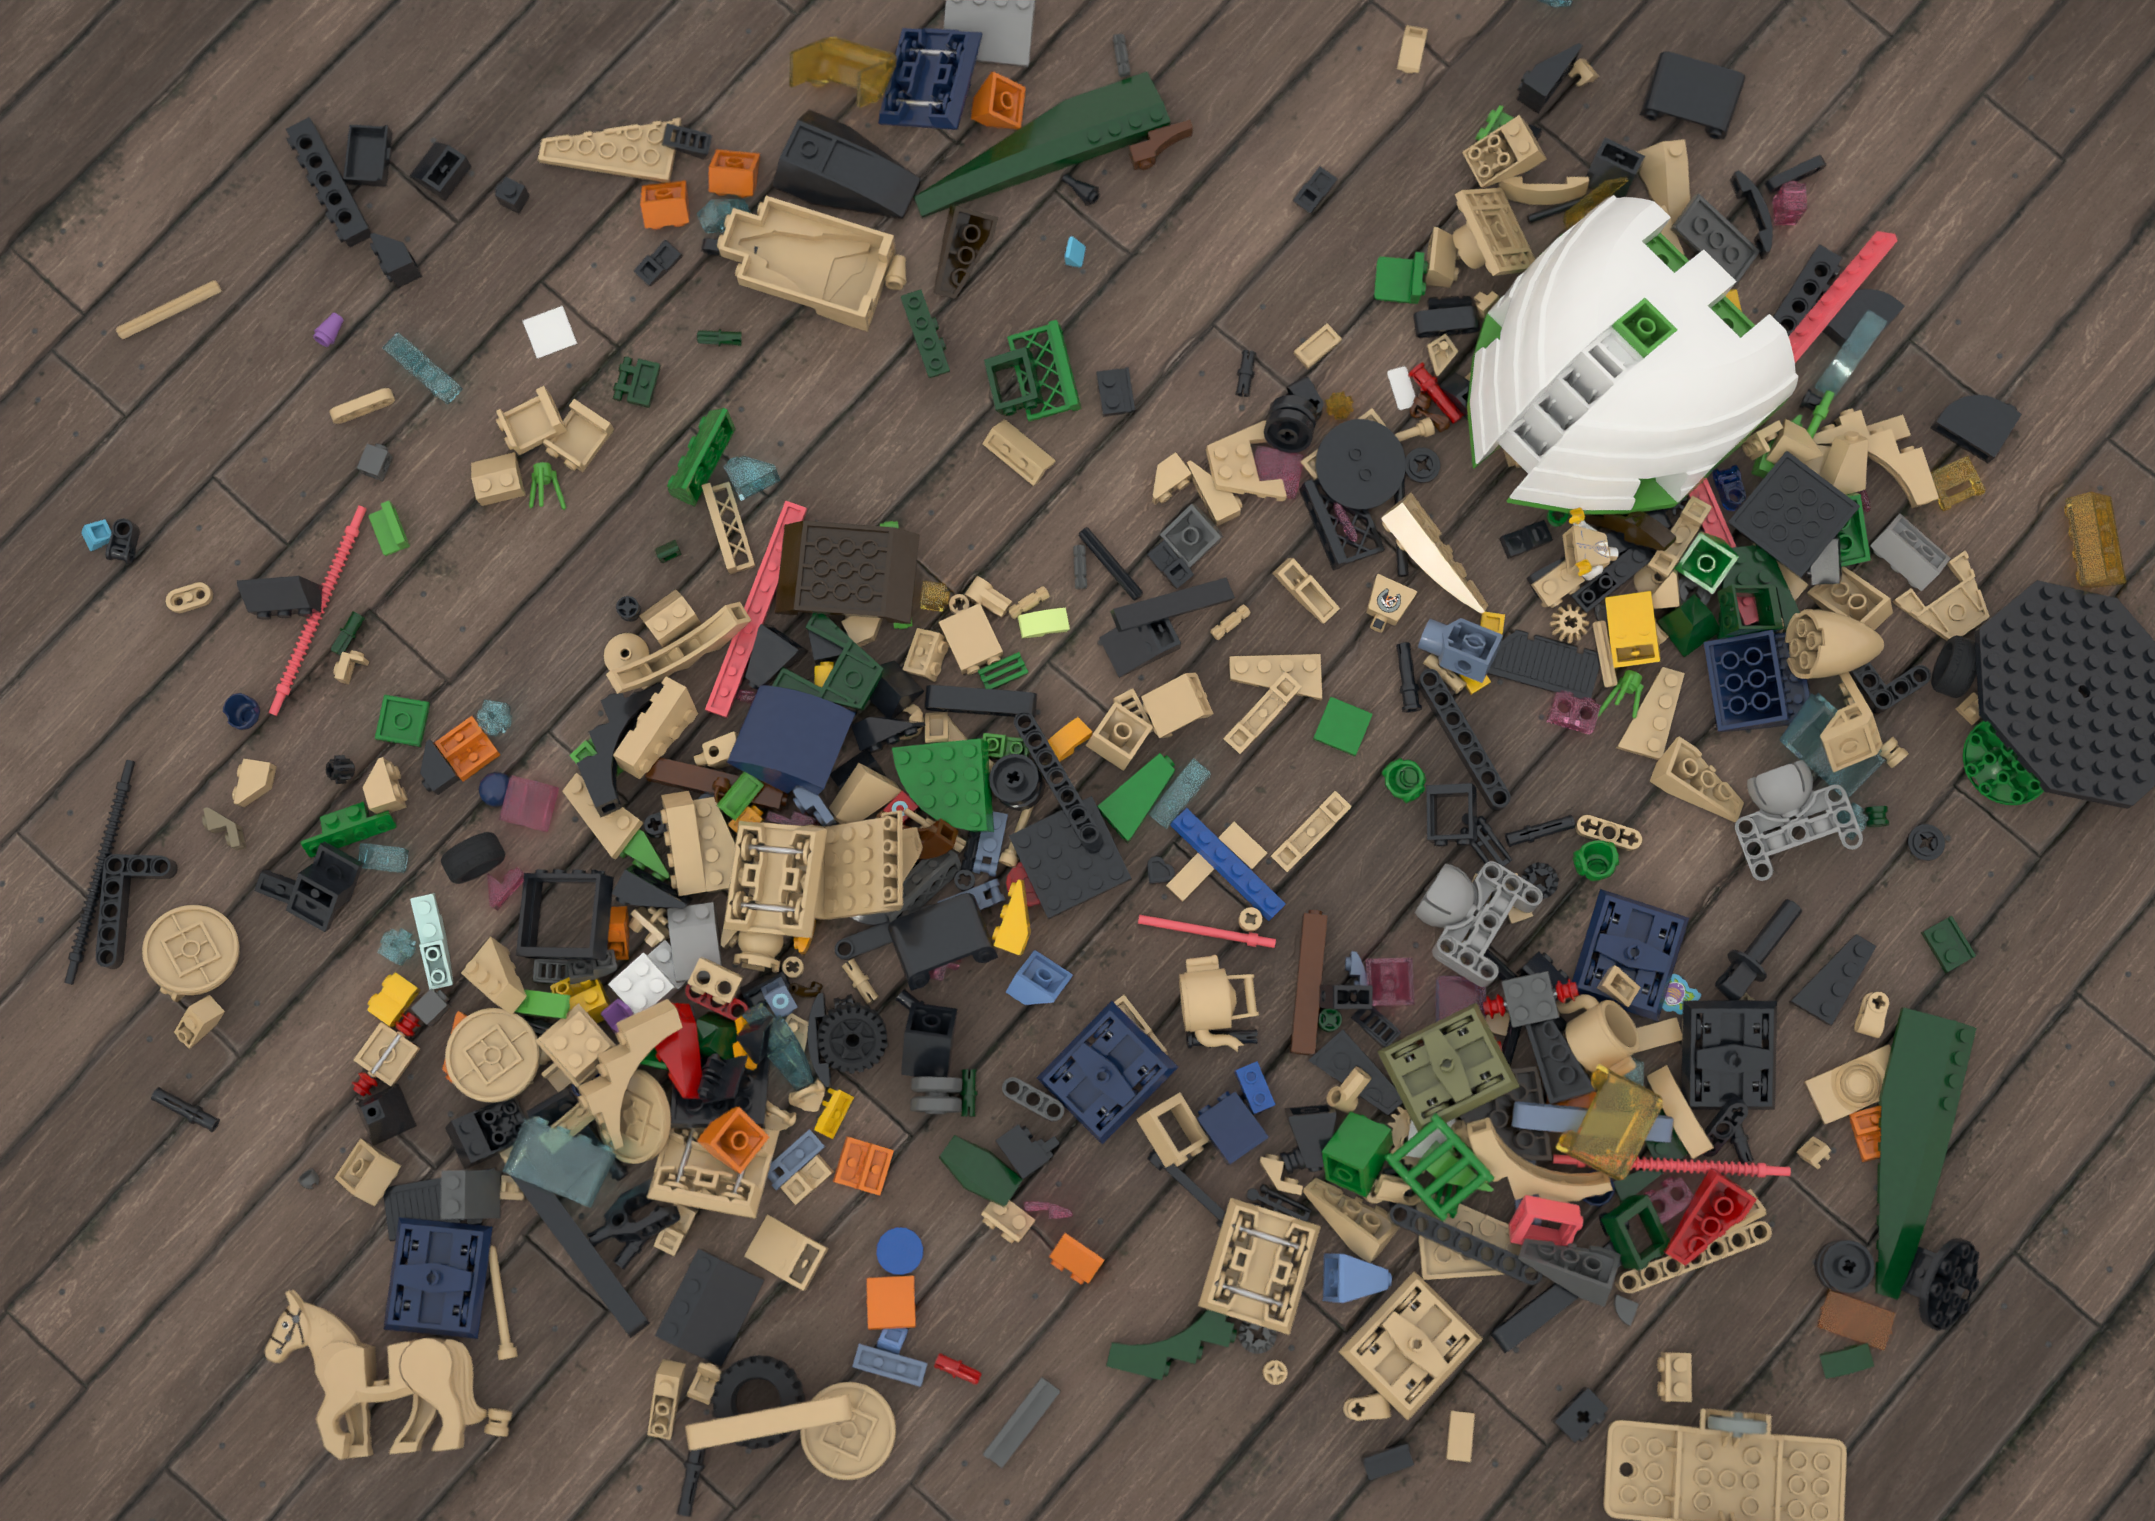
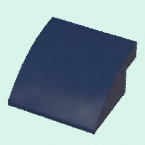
M1773 630L1704 642L1718 732L1765 729L1815 722L1808 679L1796 677L1791 672L1787 663L1790 654L1789 643L1785 642L1786 632L1775 634Z
M760 685L726 762L787 794L798 785L818 795L825 788L855 713L811 694L782 687Z

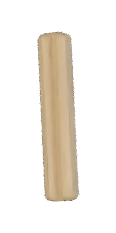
M1603 620L1596 621L1592 626L1604 686L1614 687L1618 684L1613 666L1607 625Z

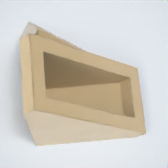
M1784 419L1782 423L1783 429L1779 430L1778 436L1775 438L1765 460L1776 464L1786 451L1803 463L1824 455L1805 428Z
M948 712L925 713V744L967 740L950 719Z

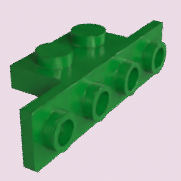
M364 802L321 816L322 834L300 842L307 855L312 858L316 856L319 845L324 841L336 848H341L395 829L397 825L389 810L369 817L367 806Z

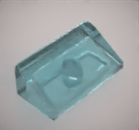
M360 843L359 861L364 863L362 868L405 873L409 850Z

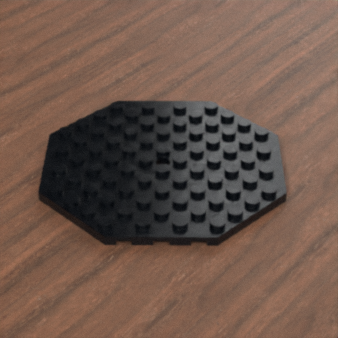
M2037 580L1974 632L1979 716L1984 722L1988 721L1997 731L1995 735L2007 748L2011 747L2019 756L2017 760L2029 774L2032 772L2041 782L2039 786L2044 792L2128 809L2155 786V641L2118 598ZM2079 688L2084 692L2085 695H2087L2085 698L2081 693H2079Z

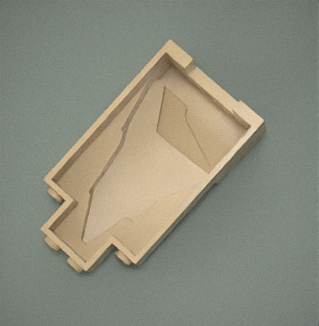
M769 196L765 197L764 202H760L757 215L733 208L731 215L728 214L724 223L726 229L724 235L719 236L717 248H719L721 257L741 262L738 263L735 271L739 285L812 307L818 315L868 332L885 283V275L896 252L893 235ZM754 246L758 247L756 254H754Z

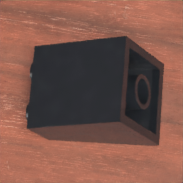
M911 1002L904 1033L901 1075L912 1077H948L957 1008Z

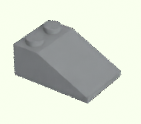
M714 902L690 905L685 908L667 909L676 983L689 981L700 957H704L722 966L718 914ZM700 971L698 978L699 980L709 979L710 974L707 971Z

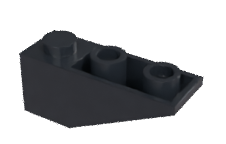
M868 717L851 726L859 750L875 753L883 749L882 746L885 744L892 745L900 742V737L904 735L908 737L917 734V729L926 725L925 722L889 717Z

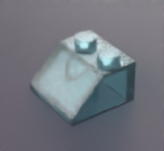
M746 456L734 457L723 466L741 501L781 481L775 465Z

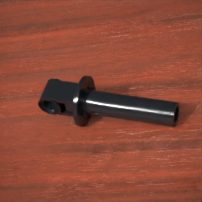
M1785 899L1745 952L1730 950L1727 954L1731 964L1717 979L1715 987L1728 1000H1739L1753 980L1763 982L1767 978V974L1761 966L1802 913V909L1795 902Z

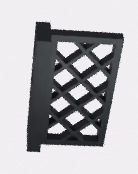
M1309 480L1302 484L1299 491L1333 571L1349 563L1384 552L1385 548L1368 509L1361 510V513L1360 510L1345 508L1335 503L1329 497L1319 493L1317 486L1320 484L1318 480ZM1328 503L1340 508L1337 517L1328 514L1326 509ZM1343 510L1354 514L1351 524L1339 519ZM1357 516L1366 520L1367 528L1365 531L1354 526ZM1337 523L1349 528L1345 538L1336 533L1335 527ZM1351 530L1363 535L1360 544L1348 540ZM1368 537L1374 540L1377 548L1370 550L1363 547L1365 538ZM1346 544L1357 549L1355 556L1346 557L1343 550Z

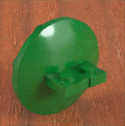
M1982 721L1969 733L1963 748L1964 769L1972 785L1988 799L2005 805L2025 804L2043 794L2044 790L2039 786L2041 782L2032 772L2029 774L2017 760L2019 756L2011 747L2007 748L1995 735L1997 731L1988 721ZM1972 777H1974L1977 780L1979 786L1974 782Z

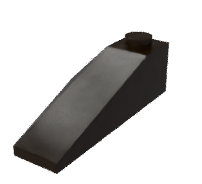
M950 205L942 241L934 294L956 299L968 280L971 271L993 240L998 217Z

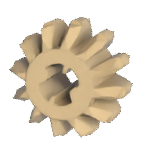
M1571 604L1566 606V611L1560 606L1557 609L1558 613H1553L1551 616L1555 621L1550 622L1549 625L1550 627H1556L1552 634L1557 635L1560 633L1561 636L1558 639L1560 642L1565 637H1567L1569 644L1572 643L1573 638L1576 641H1580V634L1586 635L1587 633L1584 627L1589 625V621L1582 620L1587 614L1585 612L1578 614L1579 606L1574 611H1572ZM1573 621L1574 625L1566 627L1565 623Z

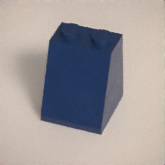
M1227 1091L1217 1098L1218 1104L1212 1108L1208 1104L1198 1111L1200 1116L1196 1119L1225 1163L1230 1165L1269 1137L1236 1092L1230 1094Z

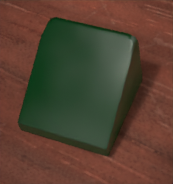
M672 540L655 549L661 563L670 561L682 554L676 540Z

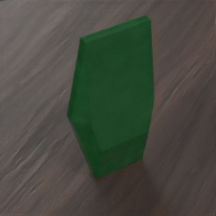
M956 1135L953 1136L939 1156V1159L964 1189L1004 1208L1023 1181L1021 1177L991 1151Z

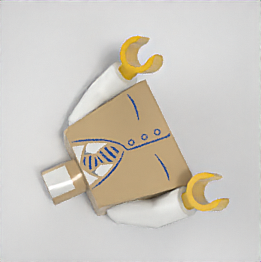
M1582 508L1570 510L1572 517L1569 519V523L1574 526L1562 535L1568 575L1578 574V576H1583L1586 580H1591L1600 575L1603 569L1610 564V561L1617 560L1618 549L1616 547H1608L1605 533L1598 532L1584 521L1585 515Z

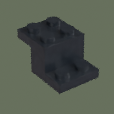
M322 842L318 847L313 864L298 873L286 911L323 932L328 931L336 910L351 900L364 863L329 843Z
M567 1087L526 1112L542 1135L579 1102ZM591 1122L554 1154L546 1147V1150L566 1176L573 1174L608 1152L604 1143L595 1133Z

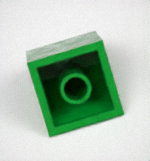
M1350 1111L1322 1151L1326 1180L1367 1198L1384 1164V1156L1389 1153L1392 1147V1129L1383 1123L1374 1122L1364 1115H1358Z

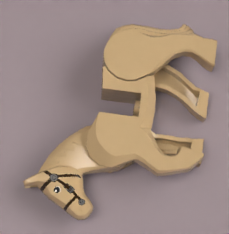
M289 1290L285 1293L289 1305L279 1317L264 1353L269 1361L282 1363L289 1357L291 1352L309 1346L315 1363V1374L325 1391V1398L317 1414L316 1422L325 1448L339 1460L374 1455L371 1446L369 1402H383L413 1395V1409L410 1418L396 1438L389 1454L421 1450L424 1436L438 1412L442 1417L443 1427L434 1443L432 1451L464 1447V1430L466 1425L478 1423L487 1417L488 1411L480 1408L473 1397L472 1359L463 1343L441 1337H430L389 1345V1379L377 1381L375 1346L361 1343L354 1331L340 1318L324 1308L304 1302L294 1290ZM344 1414L346 1415L349 1432H343L340 1429L339 1420Z

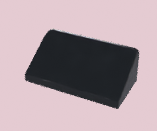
M781 966L779 967V972L770 971L740 988L752 1012L768 1005L761 990L763 986L782 977L789 989L790 982Z

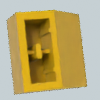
M568 977L550 986L552 993L570 995L569 1011L579 1003L596 1024L604 1021L601 1012L611 1003L599 978L570 984Z

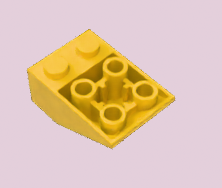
M1651 591L1605 597L1614 668L1660 662L1661 656Z
M1018 880L1017 883H1012L1008 896L1011 897L1009 905L1004 904L1000 914V918L1003 921L1001 927L996 926L992 940H995V947L1022 955L1031 934L1025 882L1024 880Z

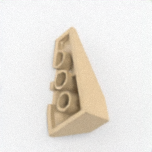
M1685 140L1664 141L1638 151V153L1645 156L1638 174L1641 180L1644 181L1650 198L1658 205L1666 206L1672 224L1675 223L1690 202L1688 158Z
M1680 736L1677 737L1656 763L1650 782L1668 794L1730 821L1737 822L1744 805L1742 799L1727 782L1720 780L1714 773L1716 769L1712 765H1707L1701 758L1702 753L1695 746Z

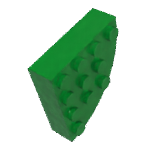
M970 739L892 748L894 764L900 781L909 796L923 811L936 820L943 819L955 828L973 832H994L992 794L989 782L988 741Z

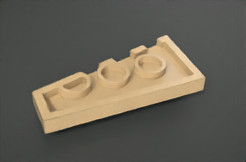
M1321 654L1229 657L1230 681L1270 688L1286 671L1302 686L1296 695L1312 697L1322 701Z
M1665 667L1660 669L1646 697L1638 708L1637 717L1633 718L1624 736L1616 747L1617 749L1659 760L1662 757L1685 673Z
M577 773L562 791L610 856L616 860L642 826L643 822L623 807L600 817L583 778Z

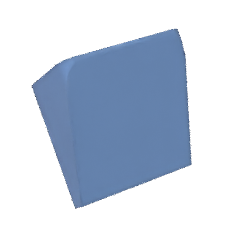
M883 1329L876 1348L899 1355L909 1329Z

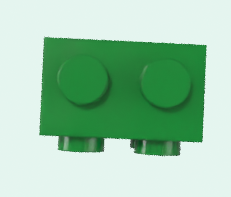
M1415 252L1413 259L1379 257L1376 266L1374 298L1379 301L1418 304L1421 295H1425L1426 282H1422L1423 274L1427 273L1428 261H1424L1425 253Z

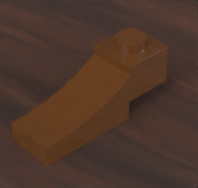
M1191 120L1149 131L1148 141L1129 146V156L1134 170L1151 168L1155 164L1156 157L1172 144L1192 136L1193 126Z

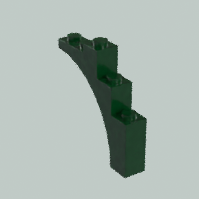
M1207 1309L1191 1326L1168 1339L1150 1344L1134 1345L1112 1342L1106 1366L1162 1380L1163 1375L1168 1376L1171 1362L1167 1361V1357L1195 1364L1196 1359L1201 1360L1204 1346L1200 1345L1201 1341L1229 1347L1230 1343L1235 1342L1237 1329H1233V1323L1225 1321L1226 1317L1230 1318L1231 1316Z

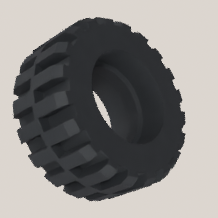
M761 1355L746 1357L731 1364L720 1375V1379L713 1388L715 1391L711 1398V1403H713L712 1415L716 1419L740 1415L736 1406L737 1394L746 1382L753 1379L767 1380L777 1388L781 1400L780 1407L804 1403L805 1393L803 1394L802 1391L803 1385L801 1380H798L797 1373L792 1368L790 1369L786 1365L787 1363L782 1360H777L772 1356ZM793 1431L736 1441L735 1445L749 1447V1449H764L783 1441Z

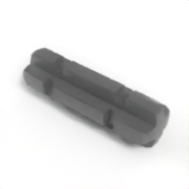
M1124 34L1113 36L1120 77L1130 75Z
M1075 545L1073 547V554L1075 556V588L1086 589L1087 578L1085 577L1087 576L1086 557H1084L1086 556V550L1084 545Z

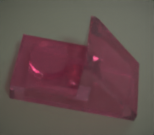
M516 867L515 870H509L504 876L503 880L505 881L502 884L492 875L487 874L489 905L498 911L524 880V872Z

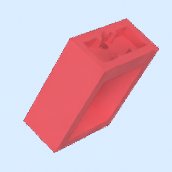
M1525 1195L1509 1222L1510 1243L1523 1245L1524 1239L1551 1241L1555 1245L1568 1246V1243L1572 1244L1576 1232L1583 1225V1217L1580 1216L1579 1205ZM1534 1218L1560 1222L1562 1225L1557 1230L1532 1225Z

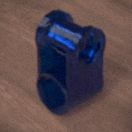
M1732 465L1729 469L1713 470V480L1722 506L1729 511L1737 510L1746 498L1739 467ZM1729 494L1737 496L1738 501H1732L1729 498Z

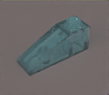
M1193 758L1149 815L1167 829L1210 778L1211 772Z

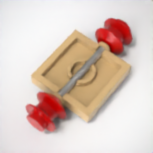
M408 1012L406 1015L401 1013L403 1020L401 1022L395 1021L396 1028L398 1029L397 1032L384 1022H380L354 1058V1061L368 1070V1072L358 1073L359 1081H352V1084L355 1085L353 1088L355 1092L363 1097L366 1094L371 1096L370 1088L372 1086L378 1087L377 1081L374 1078L378 1077L392 1087L401 1077L421 1049L405 1038L406 1035H415L413 1032L415 1026L421 1027L418 1024L420 1019L412 1013Z

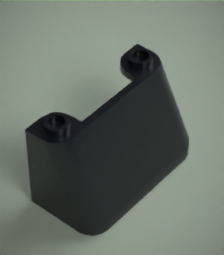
M1661 52L1653 67L1639 115L1651 121L1662 118L1664 114L1706 126L1705 132L1710 138L1724 140L1745 82V75L1735 70L1677 53Z
M971 893L957 895L897 918L888 926L891 940L911 991L922 988L929 983L930 974L928 971L973 955L974 960L978 963H988L998 958L977 900Z

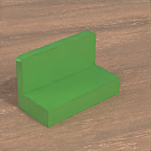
M390 501L381 503L382 510L369 515L379 545L385 556L410 547L395 506Z

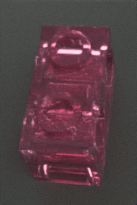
M1789 181L1782 185L1773 199L1774 225H1797L1807 210L1806 183L1798 184L1797 181Z
M1568 691L1556 692L1552 698L1546 722L1590 735L1594 731L1601 705L1596 704V701L1591 698L1583 697L1579 699L1573 697L1574 694ZM1559 703L1567 705V713H1562L1558 710ZM1580 710H1587L1590 714V719H1583L1580 716Z
M1670 1176L1660 1183L1662 1185L1657 1191L1651 1189L1643 1194L1648 1195L1651 1202L1658 1200L1661 1203V1210L1657 1213L1661 1224L1686 1209L1694 1197L1681 1177L1674 1179L1673 1176ZM1673 1187H1677L1681 1192L1678 1200H1674L1671 1197Z

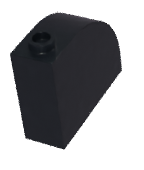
M1874 289L1856 290L1822 332L1857 360L1901 312L1905 305L1883 291Z
M1971 395L1951 403L1939 414L1930 429L1988 464L1996 457L2022 413L2018 412L2015 406L2005 404L1996 398L1985 395Z

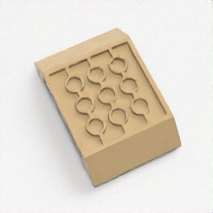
M902 811L881 813V818L834 826H803L827 829L815 919L831 920L901 910L903 906Z

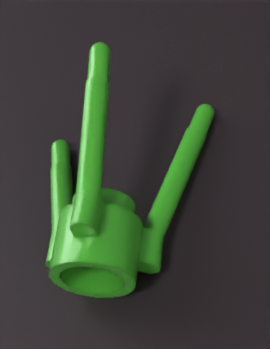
M541 462L534 464V473L531 474L532 484L529 507L533 508L537 484H539V506H544V485L549 484L550 480H552L561 507L565 510L566 505L557 480L556 471H552L550 463Z
M1626 670L1623 678L1619 679L1618 684L1602 704L1596 716L1599 717L1621 688L1615 705H1619L1625 693L1633 694L1635 691L1632 717L1636 718L1641 691L1644 687L1640 684L1642 676L1635 671Z

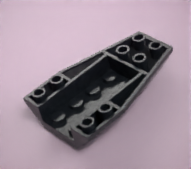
M809 109L797 120L779 158L772 186L777 190L813 205L903 219L921 179L850 126Z

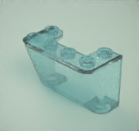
M1811 693L1779 740L1799 759L1804 760L1829 786L1839 785L1843 787L1849 798L1885 762L1879 755L1882 750L1880 749L1877 755L1833 773L1820 735L1831 719L1836 716L1835 714L1838 710L1820 693L1816 695ZM1835 788L1834 790L1842 797L1841 790Z
M533 1116L532 1119H525L502 1172L591 1208L617 1156L613 1154L614 1148L599 1143L597 1146L591 1144L592 1139L580 1134L578 1138L570 1136V1130L558 1125L556 1129L547 1126L549 1121L537 1116Z

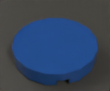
M897 1227L888 1230L881 1236L877 1244L876 1255L880 1265L886 1271L892 1274L904 1275L912 1272L919 1266L923 1258L924 1248L921 1239L915 1232L907 1228Z

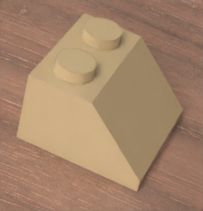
M1434 227L1428 244V267L1424 282L1430 286L1451 288L1452 282L1457 281L1459 268L1455 267V260L1460 258L1458 254L1459 249L1455 247L1453 235L1437 227Z
M515 452L471 463V478L476 500L481 506L526 495Z
M1114 702L1086 746L1124 771L1153 726L1117 702Z
M360 1138L335 1176V1179L352 1195L375 1206L384 1196L390 1182L397 1176L401 1165L384 1152Z

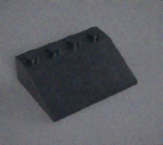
M698 1249L655 1336L722 1367L765 1280L712 1253Z

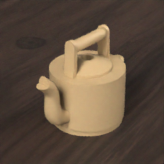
M1217 955L1187 959V972L1179 974L1185 1032H1195L1197 1040L1204 1046L1218 1047L1228 1045L1238 1053V1046H1243L1244 1044L1236 1037L1224 1034L1214 1035L1209 1030L1231 1028V1020L1259 1016V1012L1256 1009L1253 983L1254 974L1226 976L1225 968L1219 969ZM1229 979H1244L1248 1014L1233 1016L1237 1001L1236 992Z
M1590 995L1577 996L1575 1001L1571 1000L1565 1004L1556 1001L1558 1012L1561 1014H1570L1581 1008L1587 1010L1566 1024L1564 1034L1573 1054L1585 1067L1586 1072L1590 1071L1595 1074L1604 1072L1607 1080L1610 1083H1614L1617 1079L1636 1068L1631 1055L1639 1048V1035L1633 1021L1620 1005L1611 1000L1599 1003Z

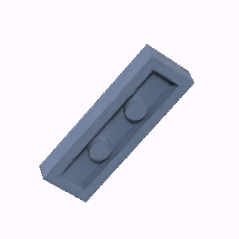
M859 1344L853 1368L921 1387L928 1363Z

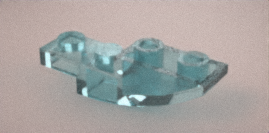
M1868 309L1819 379L1815 388L1824 394L1826 390L1835 393V397L1882 331L1887 321Z
M397 332L382 347L406 371L447 405L463 390L456 381L436 366L400 333Z
M760 1003L746 1010L742 1016L749 1023L769 1015L772 1016V1014ZM781 1015L774 1017L769 1045L771 1052L768 1054V1058L797 1091L814 1081L805 1053L789 1025Z

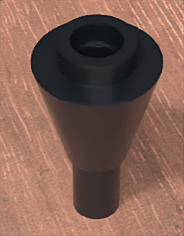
M1068 174L1063 176L1062 181L1072 187L1073 191L1086 206L1097 202L1100 196L1099 187L1076 180Z

